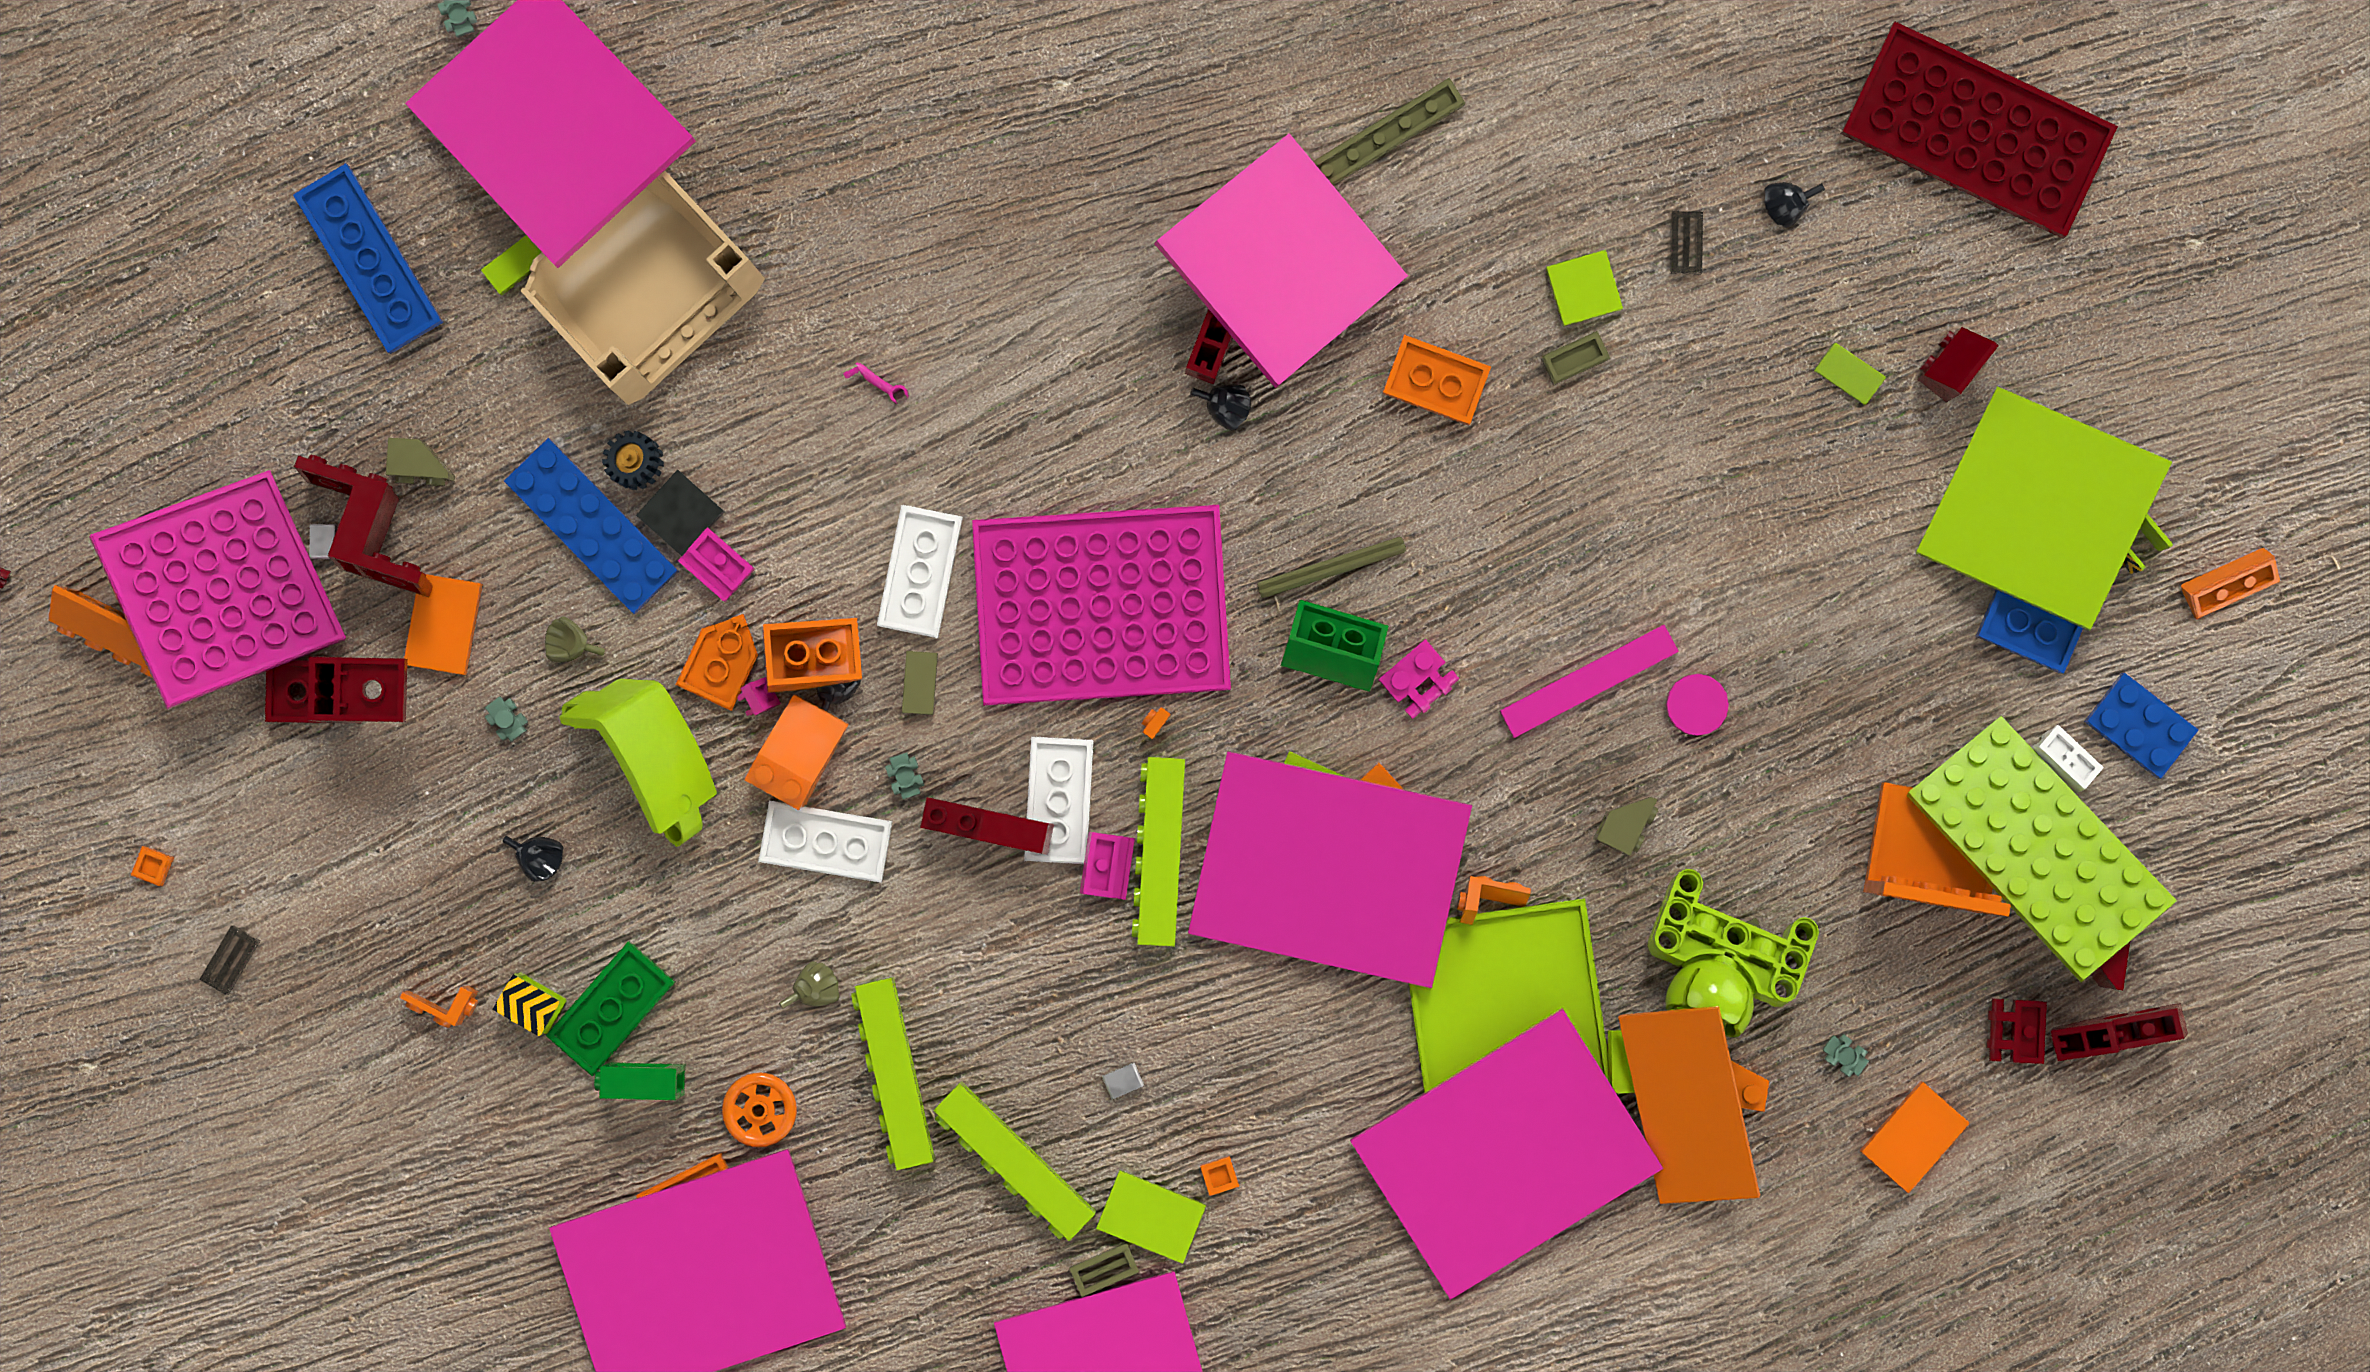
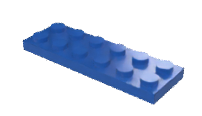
M347 163L293 194L389 354L394 353L444 323Z
M547 438L504 480L524 503L633 614H636L679 572L551 439Z

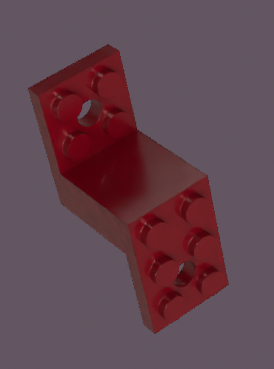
M298 455L294 468L307 483L349 496L328 553V557L342 571L429 597L433 585L426 578L427 575L420 572L421 567L409 562H403L402 566L391 563L390 557L380 554L399 501L398 496L392 490L393 487L386 483L387 479L373 473H369L368 477L356 474L357 470L344 464H339L338 468L328 465L327 460L316 455H309L308 458Z
M309 657V660H293L266 671L265 722L343 724L406 722L408 659ZM371 681H377L382 689L379 697L375 699H370L366 694V686ZM296 683H302L306 688V694L303 699L297 701L291 695V688Z

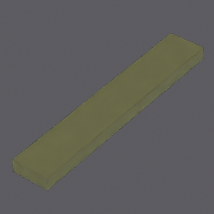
M1449 77L1313 162L1330 183L1335 186L1459 110L1466 103Z

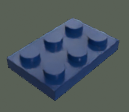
M1996 589L1975 637L2063 674L2083 628Z
M2126 673L2120 674L2084 721L2157 779H2161L2198 732L2196 727Z

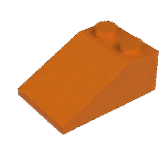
M857 618L763 624L767 693L797 691L862 680Z
M794 694L760 749L744 780L793 808L800 810L811 797L849 724Z

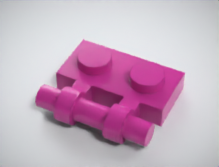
M1425 639L1381 676L1378 681L1397 703L1406 696L1413 701L1405 709V712L1411 719H1414L1419 713L1427 712L1431 708L1430 704L1442 694L1447 695L1452 690L1451 686L1459 680V677L1453 670L1444 677L1440 676L1436 670L1446 662ZM1429 677L1434 685L1423 695H1420L1415 688Z

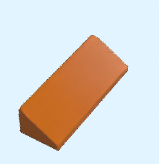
M2261 548L2183 583L2181 589L2194 618L2197 620L2279 583L2280 577L2275 556L2265 548Z

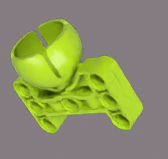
M1685 869L1670 881L1647 944L1648 950L1654 957L1676 966L1682 965L1683 967L1673 977L1667 989L1665 1008L1668 1011L1719 1006L1725 1028V1036L1738 1037L1746 1030L1752 1018L1754 1009L1753 998L1773 1007H1782L1796 998L1817 942L1819 929L1815 921L1802 917L1787 926L1782 937H1779L1700 904L1697 901L1703 887L1702 877L1695 870ZM1680 879L1687 880L1691 884V892L1682 890ZM1670 907L1680 911V921L1674 920L1670 916ZM1796 927L1802 928L1806 932V941L1800 940L1796 936ZM1728 931L1734 932L1738 936V945H1734L1728 940ZM1659 936H1666L1670 940V949H1665L1659 944ZM1786 955L1795 959L1796 969H1791L1787 966L1785 962ZM1776 984H1781L1786 989L1787 994L1785 998L1780 997L1776 993Z

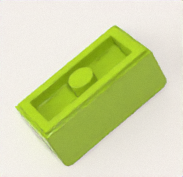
M1837 343L1830 346L1814 370L1863 405L1868 403L1886 379L1883 374Z

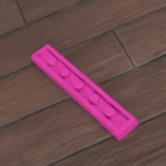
M1662 625L1505 707L1499 712L1512 737L1516 738L1679 651L1666 626Z

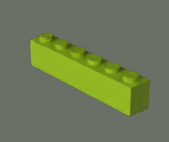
M1148 757V763H1141L1140 782H1146V794H1140L1139 813H1145L1144 826L1138 825L1137 844H1143L1142 857L1136 856L1135 875H1141V888H1134L1133 905L1140 907L1139 919H1133L1132 937L1138 938L1137 945L1175 947L1185 759Z
M894 977L856 985V992L851 993L854 1010L861 1012L863 1023H859L858 1028L862 1042L867 1041L870 1053L865 1054L868 1071L874 1072L877 1084L872 1085L875 1102H881L884 1113L879 1115V1121L883 1134L888 1133L891 1145L886 1146L889 1163H895L897 1171L934 1162L935 1154Z
M962 1081L933 1110L937 1114L935 1120L947 1131L952 1128L960 1136L957 1141L968 1152L971 1153L975 1150L983 1158L980 1163L991 1174L997 1171L1005 1179L1002 1184L1011 1194L1016 1196L1019 1193L1028 1201L1025 1204L1026 1208L1037 1218L1042 1215L1050 1223L1048 1229L1058 1239L1061 1240L1065 1237L1070 1241L1095 1215L1096 1210Z

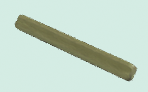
M1396 537L1257 583V588L1260 596L1266 598L1403 554L1406 551V546L1402 537Z

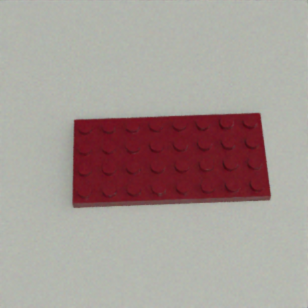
M1894 21L1840 134L2064 239L2069 233L2118 126Z

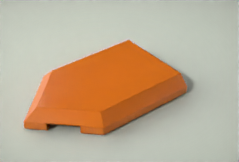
M744 614L701 629L675 685L730 711L733 710L741 693L740 688L745 685L758 657V652Z

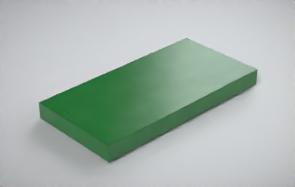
M628 941L545 1036L593 1077L676 981L632 942Z

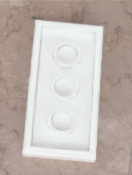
M901 505L877 622L878 627L933 638L939 637L963 517Z
M1031 737L1027 818L1054 824L1048 855L1025 851L1024 861L1084 864L1089 830L1094 740Z
M769 801L758 862L882 883L893 821L805 806L797 810L786 803Z

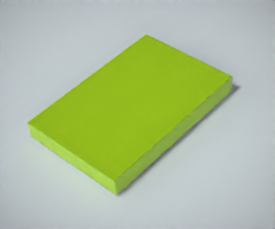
M1119 1169L1096 1229L1183 1264L1206 1204Z

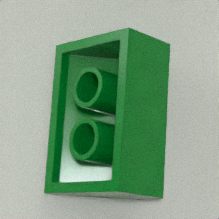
M1299 600L1280 666L1370 692L1380 664L1389 626Z

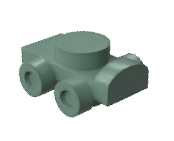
M443 0L444 2L438 3L441 15H449L450 19L444 21L448 33L454 31L458 38L475 32L472 24L478 22L474 11L468 12L466 8L471 5L470 0Z
M499 696L485 707L489 712L485 716L486 720L491 726L497 724L500 727L496 733L503 741L508 738L510 742H513L527 731L524 725L528 723V720L522 713L515 716L512 711L517 708V705L511 698L504 701Z
M906 752L889 758L891 764L885 766L889 778L896 777L897 782L891 784L894 795L901 794L902 799H907L921 794L919 787L924 786V781L921 774L915 776L913 771L919 768L915 756L909 758Z
M1844 1034L1839 1039L1832 1035L1822 1049L1828 1054L1825 1060L1833 1066L1837 1062L1842 1064L1843 1066L1840 1071L1848 1077L1853 1073L1859 1076L1869 1062L1865 1058L1868 1052L1859 1045L1855 1049L1849 1047L1852 1040Z

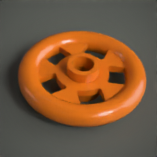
M761 1072L747 1074L736 1080L726 1092L722 1104L723 1121L729 1133L742 1144L757 1148L774 1145L785 1138L791 1131L797 1114L796 1100L789 1086L780 1078ZM757 1085L770 1087L769 1097L763 1094H756ZM741 1093L749 1096L744 1108L735 1104ZM774 1101H783L784 1114L775 1115ZM755 1105H762L765 1111L762 1116L754 1114L753 1108ZM742 1116H745L746 1120L752 1124V1127L747 1131L741 1128L737 1122ZM772 1121L775 1130L763 1135L760 1126Z

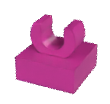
M766 677L750 682L740 688L742 693L738 696V700L746 699L751 709L745 712L747 716L753 714L756 716L781 704L775 692L767 693Z

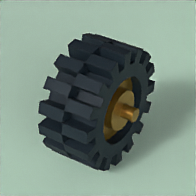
M628 430L624 431V436L620 433L616 434V442L609 440L607 444L611 446L610 451L604 449L603 454L607 456V459H602V463L607 467L604 471L610 476L611 480L631 490H637V487L645 489L648 488L647 482L650 484L656 482L652 477L655 474L660 477L662 472L658 470V466L664 467V461L659 458L663 456V452L658 449L660 446L653 439L638 431L632 433Z

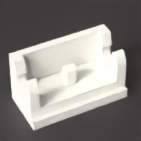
M2059 725L2046 731L2040 736L2042 739L2037 744L2031 746L2075 794L2085 790L2104 768Z

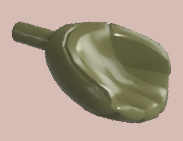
M562 616L559 619H555L546 630L545 655L550 661L570 662L580 657L584 650L603 656L605 649L586 643L588 638L586 634L567 617Z
M811 961L802 969L793 985L794 993L779 1002V1005L784 1009L798 999L802 1004L813 1007H822L835 1003L840 998L838 980L834 972L823 963Z

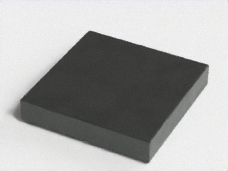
M677 469L636 516L678 554L683 556L707 527L710 528L725 511Z

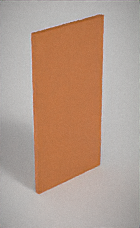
M1719 1006L1619 1015L1618 1019L1645 1139L1664 1168L1654 1174L1660 1204L1759 1198L1760 1191Z

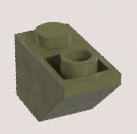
M388 438L386 475L395 478V483L412 485L414 484V479L426 480V485L445 486V481L455 482V475L427 443L420 439Z
M1647 797L1606 811L1593 840L1626 856H1630L1632 851L1637 853L1645 838L1641 833L1646 823L1651 825L1658 812V808L1655 807L1657 799Z

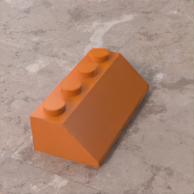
M54 585L48 621L58 625L56 631L71 638H74L77 634L86 639L84 642L86 646L100 652L105 648L113 652V659L126 665H130L132 661L142 666L139 670L141 673L152 677L123 612L76 589Z

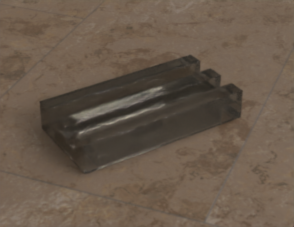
M1672 211L1670 274L1701 275L1703 212ZM1679 218H1683L1682 266H1678ZM1690 218L1695 219V266H1689Z
M231 925L199 980L221 993L229 995L261 940L253 938L249 933L241 931L235 925ZM235 936L239 937L217 977L213 980L211 976ZM245 942L249 943L225 985H222L221 983Z

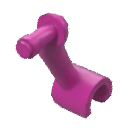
M855 363L856 367L843 373L845 378L849 379L854 374L860 372L868 382L889 394L890 399L895 404L898 403L894 399V394L898 390L904 391L906 397L909 398V393L904 386L890 385L861 363Z

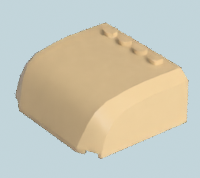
M664 170L559 268L541 252L533 260L530 267L531 274L525 288H522L521 292L603 382L626 404L630 405L644 398L758 292L765 278L745 254Z

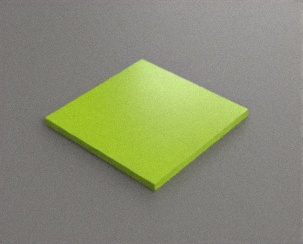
M1997 386L1916 554L2090 631L2172 461Z
M1585 898L1477 913L1472 925L1460 923L1461 916L1448 917L1432 988L1408 983L1424 1093L1561 1008L1567 1014L1608 1079V1051Z

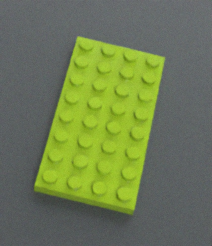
M2002 716L1907 794V797L1988 884L2002 896V899L2006 903L2011 904V908L2081 983L2177 902L2167 889Z

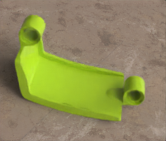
M617 679L600 691H583L562 706V715L559 716L561 724L574 727V729H596L599 731L629 781L654 833L661 834L664 832L665 837L675 847H678L702 830L703 824L698 807L713 798L717 791L693 734L661 683L655 680Z

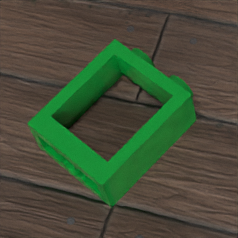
M610 1062L601 1066L600 1072H596L594 1081L595 1091H599L600 1099L677 1100L685 1095L686 1064Z

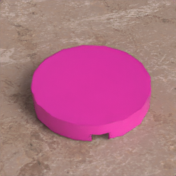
M1693 674L1685 676L1673 684L1667 694L1665 706L1668 717L1675 728L1684 734L1698 736L1709 734L1721 726L1727 717L1729 703L1727 693L1718 681L1707 675Z

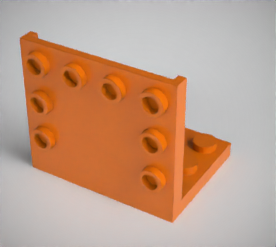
M1882 782L1863 892L1981 914L2009 917L2011 904L2002 903V896L1992 894L1993 888L1907 797L1908 792L1913 787Z

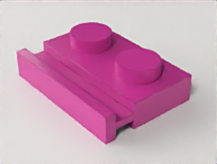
M708 527L678 560L679 563L724 602H727L728 598L755 570L752 565Z
M1088 832L1080 887L1081 894L1126 900L1135 838Z

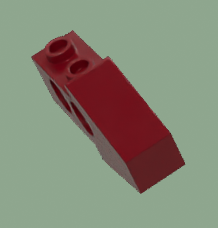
M1209 309L1187 363L1185 374L1214 385L1233 337Z
M926 797L920 828L1048 855L1054 824Z
M2181 1003L2122 1014L2114 1013L2053 1027L2051 1030L2057 1061L2117 1053L2120 1050L2185 1039L2188 1034Z

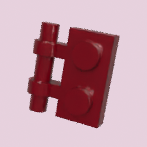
M1992 998L1991 1010H1988L1987 1019L1991 1020L1990 1038H1987L1986 1048H1989V1061L2001 1062L2002 1049L2010 1050V1062L2044 1064L2046 1001L2013 999L2012 1012L2004 1011V999ZM2003 1021L2012 1022L2011 1040L2002 1039Z

